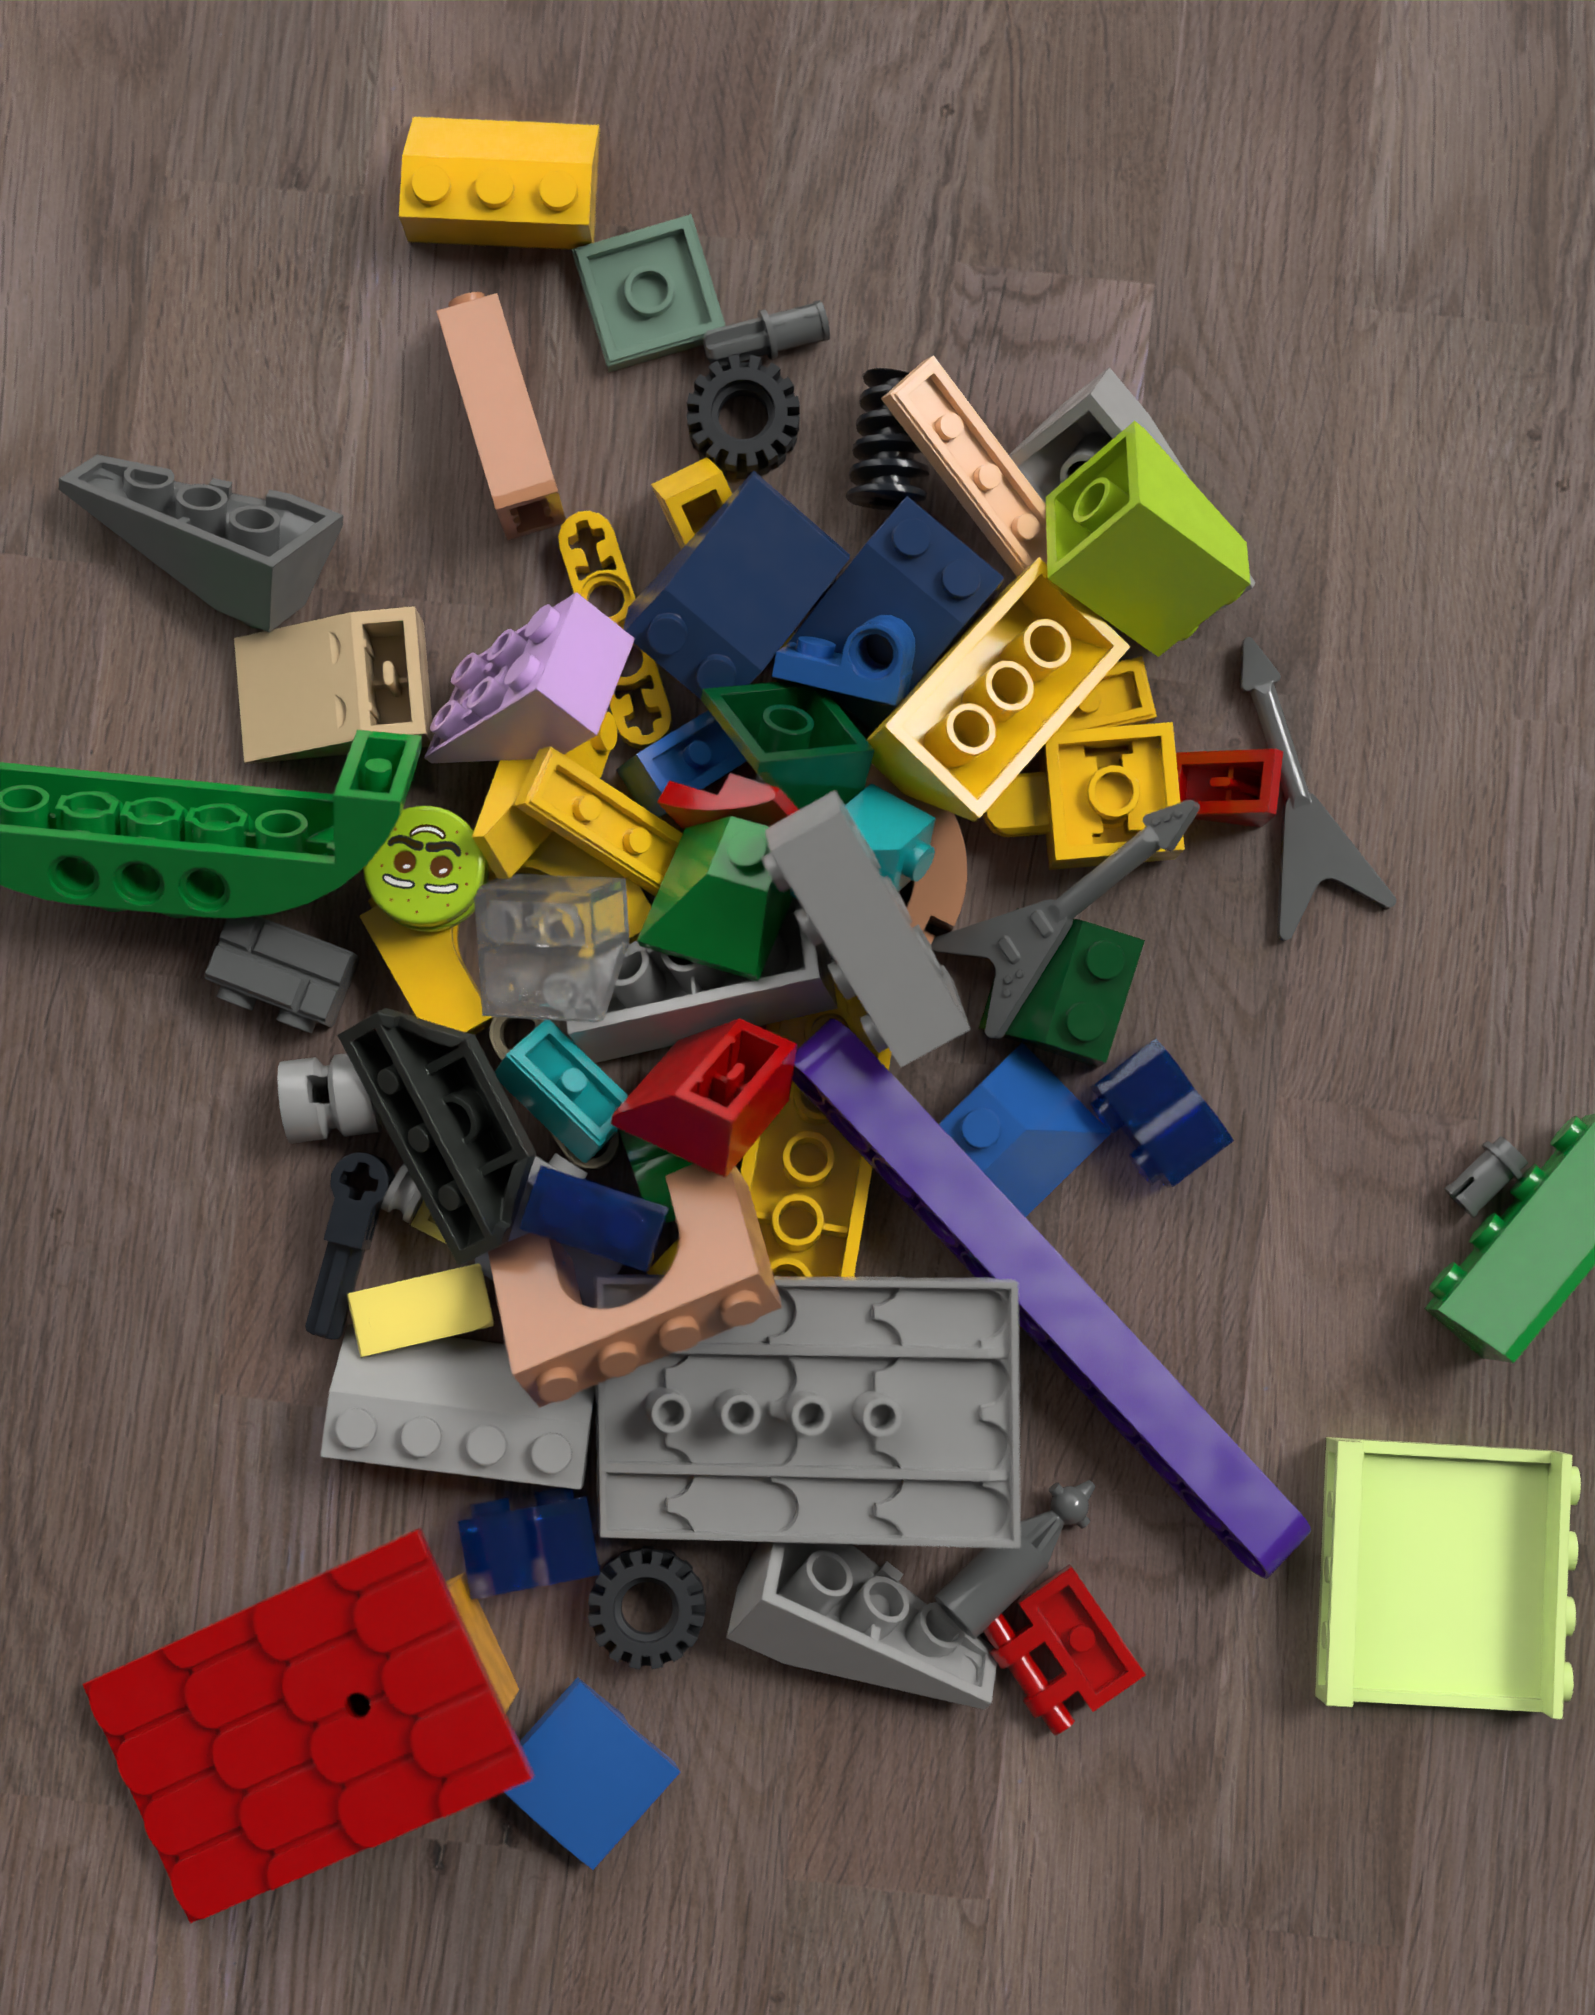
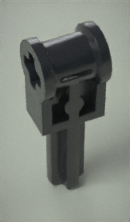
M368 1153L347 1155L335 1165L331 1173L330 1186L335 1199L323 1239L327 1240L328 1243L305 1324L308 1333L321 1338L334 1340L340 1339L343 1335L350 1309L346 1294L352 1293L355 1290L365 1249H370L383 1200L395 1178L394 1170L389 1163L376 1155ZM368 1164L370 1165L369 1176L378 1180V1187L376 1192L365 1191L361 1200L357 1199L359 1194L358 1188L349 1185L352 1173H363Z

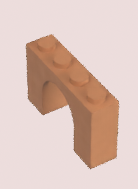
M696 1164L666 1175L679 1228L677 1255L670 1270L655 1288L638 1300L624 1306L610 1309H595L582 1305L573 1260L547 1226L511 1240L488 1252L512 1376L539 1408L552 1402L567 1400L581 1390L613 1377L630 1374L637 1367L673 1352L688 1350L700 1341L734 1327L751 1324L759 1317L782 1308L750 1189L736 1166L726 1178Z

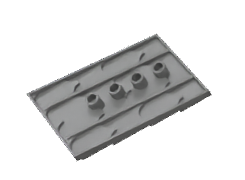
M594 1275V1308L610 1309L632 1303L655 1288L666 1275ZM774 1276L782 1308L759 1317L751 1324L734 1327L700 1341L688 1350L673 1352L637 1367L630 1374L613 1377L595 1385L597 1533L600 1537L1021 1548L1018 1282L1013 1279Z

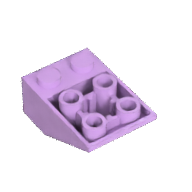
M577 592L554 607L549 604L544 605L534 614L528 624L515 632L512 629L504 631L491 648L480 655L470 653L460 662L451 677V683L455 688L450 700L437 712L431 723L430 730L435 734L424 758L431 763L535 759L539 749L550 746L563 755L597 735L635 638Z

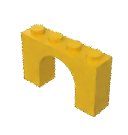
M554 831L515 872V874H531L546 878L567 892L579 909L604 955H608L637 941L651 909V905L638 885ZM489 865V882L497 879V876ZM371 898L368 902L372 909L360 915V918L416 1017L472 1035H476L490 1027L494 1015L468 972L460 954L458 943L459 924L437 932L411 930L392 920Z

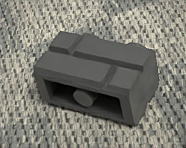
M259 916L227 918L220 935L219 944L215 947L205 972V979L221 985L216 997L253 1011L257 1000L280 1008L276 1020L312 1034L316 1022L331 1028L335 1024L344 1002L345 994L358 967L360 957L351 951Z

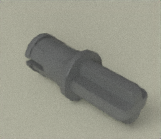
M817 300L811 304L769 315L765 309L759 310L757 313L758 318L707 330L704 333L703 345L710 365L716 361L719 362L720 366L729 364L728 357L739 355L740 361L750 359V355L757 357L767 355L770 360L777 359L779 351L821 340H830V328L823 303Z

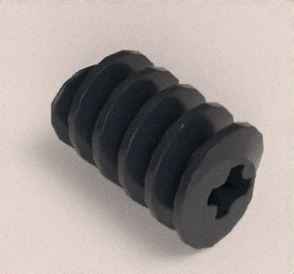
M874 368L867 370L863 374L864 383L869 389L863 391L859 402L861 408L866 413L861 414L856 421L857 432L863 437L856 440L852 449L854 457L860 462L855 463L849 470L850 481L857 487L851 488L846 493L847 501L854 505L870 509L895 510L906 496L914 502L926 500V491L911 485L910 482L911 478L930 475V467L914 460V454L922 452L881 399L905 378L909 372L889 368Z

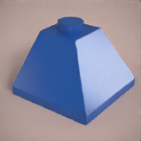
M1023 1042L939 1123L943 1130L1024 1217L1034 1210L1111 1134Z

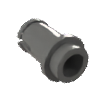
M1502 1136L1493 1144L1485 1141L1482 1144L1485 1151L1460 1176L1444 1188L1446 1193L1461 1208L1465 1207V1212L1472 1218H1475L1479 1214L1478 1211L1512 1178L1516 1181H1520L1523 1178V1174L1520 1171L1528 1162Z

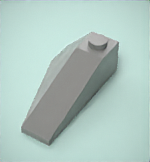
M758 1542L737 1586L726 1638L791 1666L984 1710L992 1704L997 1663L991 1656L990 1651L994 1647L980 1635L975 1640L969 1637L945 1613L937 1602L926 1604L899 1582L904 1574L888 1561L880 1567L852 1544Z

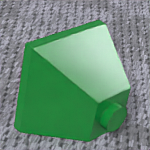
M730 816L685 828L637 939L639 946L759 981L793 899L790 896L791 888L781 892L763 862L762 857L770 853L765 829L769 827Z

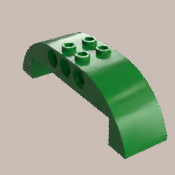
M357 730L334 794L0 762V885L7 889L49 901L99 907L109 912L135 910L164 913L173 918H187L190 916L240 918L274 914L308 904L341 887L367 866L388 840L401 816L422 750V736Z

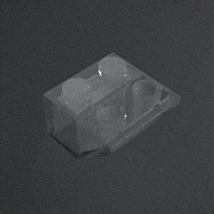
M514 874L510 879H497L478 888L474 902L482 1016L596 1023L604 1020L630 942L626 878Z

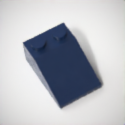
M753 471L628 607L623 630L635 638L633 643L700 699L705 688L749 685L763 671L776 654V651L781 648L848 562L850 554Z
M906 496L866 542L787 644L790 642L797 643L800 636L816 637L835 643V652L842 654L848 636L857 627L876 616L893 615L902 619L911 628L915 637V656L909 688L910 693L995 598L1005 577ZM870 634L867 639L869 656L880 664H891L893 660L891 643L879 634ZM825 689L838 706L871 733L901 703L899 702L895 706Z

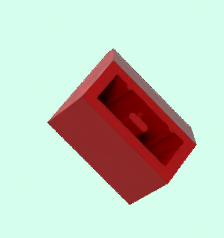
M740 1018L682 1038L671 1047L612 1114L611 1125L726 1178L788 1103L797 1044Z

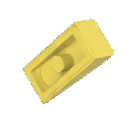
M479 1263L346 1294L360 1357L484 1329L494 1325L485 1280Z

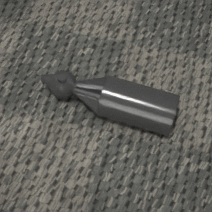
M1088 1480L1075 1487H1062L1058 1482L1053 1484L1049 1488V1492L1053 1495L1050 1502L1051 1510L1020 1521L1021 1548H983L934 1596L945 1613L969 1637L975 1640L1049 1567V1560L1064 1524H1077L1083 1529L1090 1523V1519L1086 1515L1089 1510L1088 1501L1096 1487L1094 1483Z

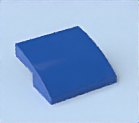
M577 1677L519 1742L534 1773L533 1779L504 1792L553 1838L594 1870L680 1774V1770L675 1761L630 1726L625 1716Z

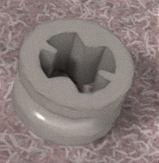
M403 1164L386 1193L381 1209L389 1213L393 1209H398L403 1214L402 1220L411 1224L423 1202V1198L407 1167Z

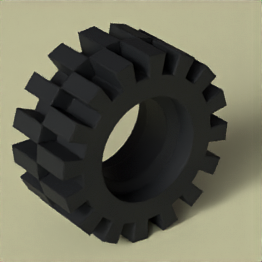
M739 355L729 356V364L721 367L718 361L708 366L709 374L706 377L700 374L694 382L693 394L689 393L686 414L690 441L693 448L698 449L699 458L702 460L708 457L723 472L724 476L727 475L728 471L736 472L737 479H747V473L757 471L759 476H763L769 473V466L775 463L779 467L784 463L788 450L793 451L800 422L799 398L794 394V385L790 378L786 377L783 379L780 376V368L771 362L767 368L761 365V357L750 355V362H740ZM741 395L751 396L764 405L768 413V421L760 434L750 439H737L728 435L723 430L719 422V413L723 405L733 397Z
M643 1546L642 1549L632 1550L631 1548L622 1552L614 1560L611 1559L596 1578L588 1600L589 1626L593 1627L595 1632L594 1639L599 1647L604 1646L610 1652L609 1657L616 1662H619V1660L630 1663V1668L640 1669L641 1666H651V1669L662 1668L664 1663L669 1661L674 1663L683 1657L684 1652L689 1647L692 1648L698 1639L706 1612L704 1587L700 1577H697L694 1573L693 1566L686 1559L683 1561L675 1556V1552L666 1548L665 1551L654 1549V1546ZM638 1583H656L663 1587L671 1597L673 1604L672 1616L668 1623L657 1631H638L630 1626L624 1618L622 1612L623 1597L632 1586Z

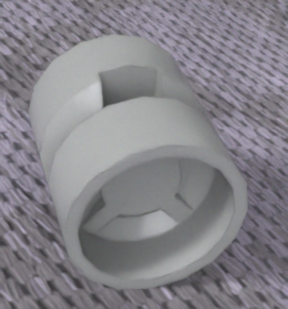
M347 1053L334 1055L330 1064L326 1066L316 1057L281 1061L279 1063L277 1076L279 1105L285 1135L289 1143L325 1140L328 1138L331 1130L336 1128L345 1137L381 1132L382 1120ZM329 1093L330 1103L321 1104L320 1095Z

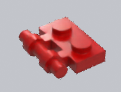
M1070 1564L1017 1600L1030 1619V1624L1014 1632L1003 1614H1001L983 1631L994 1647L990 1651L993 1659L1000 1669L1006 1667L1009 1669L1027 1695L1023 1699L1025 1706L1034 1718L1042 1717L1054 1736L1064 1732L1075 1722L1063 1704V1701L1075 1692L1079 1691L1092 1712H1094L1146 1676ZM1044 1642L1064 1669L1061 1674L1051 1680L1046 1679L1029 1654V1652Z

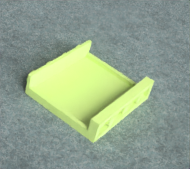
M1326 1437L1315 1696L1327 1706L1353 1707V1701L1543 1712L1553 1719H1563V1702H1569L1573 1694V1670L1571 1664L1565 1662L1566 1636L1573 1635L1576 1624L1575 1602L1572 1597L1567 1596L1568 1570L1574 1571L1578 1561L1577 1536L1574 1531H1570V1505H1577L1581 1490L1580 1472L1577 1466H1572V1455L1556 1450Z

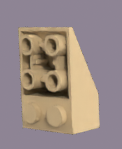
M415 606L350 612L273 629L271 632L264 631L234 638L245 764L349 754L357 730L422 736V747L430 746L434 734L430 730L432 711L424 622Z

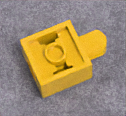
M1173 722L1056 731L1038 751L1040 772L1018 774L983 813V818L993 833L1003 837L1046 834L1049 870L1098 866L1146 827L1143 823L1145 815L1180 803ZM1184 836L1173 851H1166L1161 848L1144 862L1175 860L1185 850Z

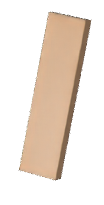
M934 355L925 359L881 398L1016 577L1039 557L1047 564L1046 504Z

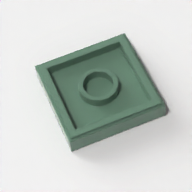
M692 214L572 249L608 372L703 345L704 333L707 330L726 326Z

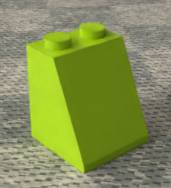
M1136 421L1127 426L1045 497L1048 580L1157 657L1178 641L1188 639L1202 622L1224 605L1235 602L1251 584L1247 542L1146 429Z

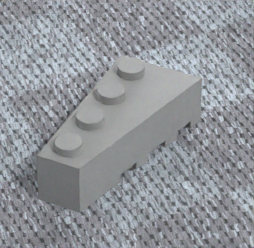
M836 791L829 793L765 829L770 853L763 856L762 859L771 878L781 892L792 887L803 908L795 911L805 934L814 946L823 942L826 943L836 960L828 965L830 973L846 1000L857 995L868 1014L861 1017L860 1020L870 1041L878 1052L889 1048L899 1066L903 1067L970 1030L954 981L944 965L940 967L930 942L920 926L916 925L913 928L910 926L912 919L891 879L887 876L881 877L878 872L881 867L873 850Z
M794 897L759 981L639 946L638 942L635 941L562 976L568 1035L594 1063L673 1046L682 1038L739 1018L756 1026H762L837 1009L834 980L828 968V965L831 964L829 948L825 942L817 946L810 942L795 911L803 908V905Z

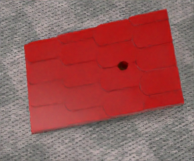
M421 1528L415 1529L82 1684L89 1698L93 1716L99 1726L102 1727L116 1758L120 1776L130 1789L144 1820L147 1836L157 1849L171 1880L174 1896L184 1909L189 1923L212 1916L363 1850L376 1847L437 1819L450 1816L530 1781L534 1777L530 1764L506 1715L509 1706L519 1691V1687L466 1573L464 1572L445 1581ZM357 1693L364 1694L369 1698L371 1704H365Z

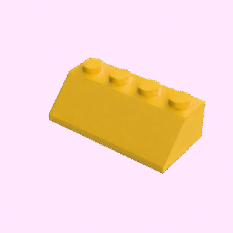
M1039 557L1000 593L869 736L867 741L875 750L871 763L904 795L975 822L1125 654L1130 646L1098 614L1048 580L1047 564Z

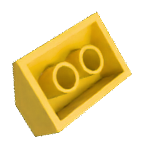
M413 117L402 154L399 219L407 241L574 249L594 243L599 125Z

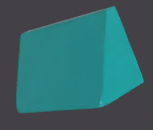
M546 1018L506 1054L494 1072L499 1082L583 1163H587L620 1130L611 1125V1117L628 1095L549 1018Z

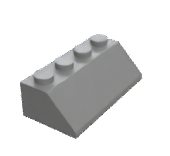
M347 1324L329 1390L320 1457L581 1490L586 1484L596 1408L595 1385L577 1392L567 1400L552 1402L539 1408L512 1376L505 1343L445 1337L360 1357L353 1324Z

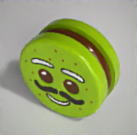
M416 806L402 810L401 816L388 840L368 865L363 868V873L371 897L392 920L411 930L437 932L460 924L478 908L485 896L489 882V863L472 838L474 831L462 818L442 808Z

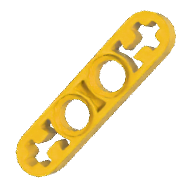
M592 511L577 512L565 520L561 525L558 535L559 547L573 592H577L588 601L593 590L601 585L617 587L624 595V604L616 615L608 618L623 629L628 607L634 602L635 596L614 530L609 521L599 513ZM590 528L593 536L604 535L605 539L596 543L602 569L611 563H615L616 570L596 571L581 581L578 579V573H590L582 548L572 550L570 548V545L579 541L578 531L580 529ZM637 647L643 655L642 666L637 673L631 676H620L615 691L635 690L651 680L654 689H641L647 710L650 713L660 711L662 718L656 719L653 722V733L642 735L639 727L628 728L626 725V721L632 720L635 717L629 693L618 700L615 697L614 691L609 705L616 721L617 731L622 740L633 748L644 750L670 734L673 724L671 709L656 662Z

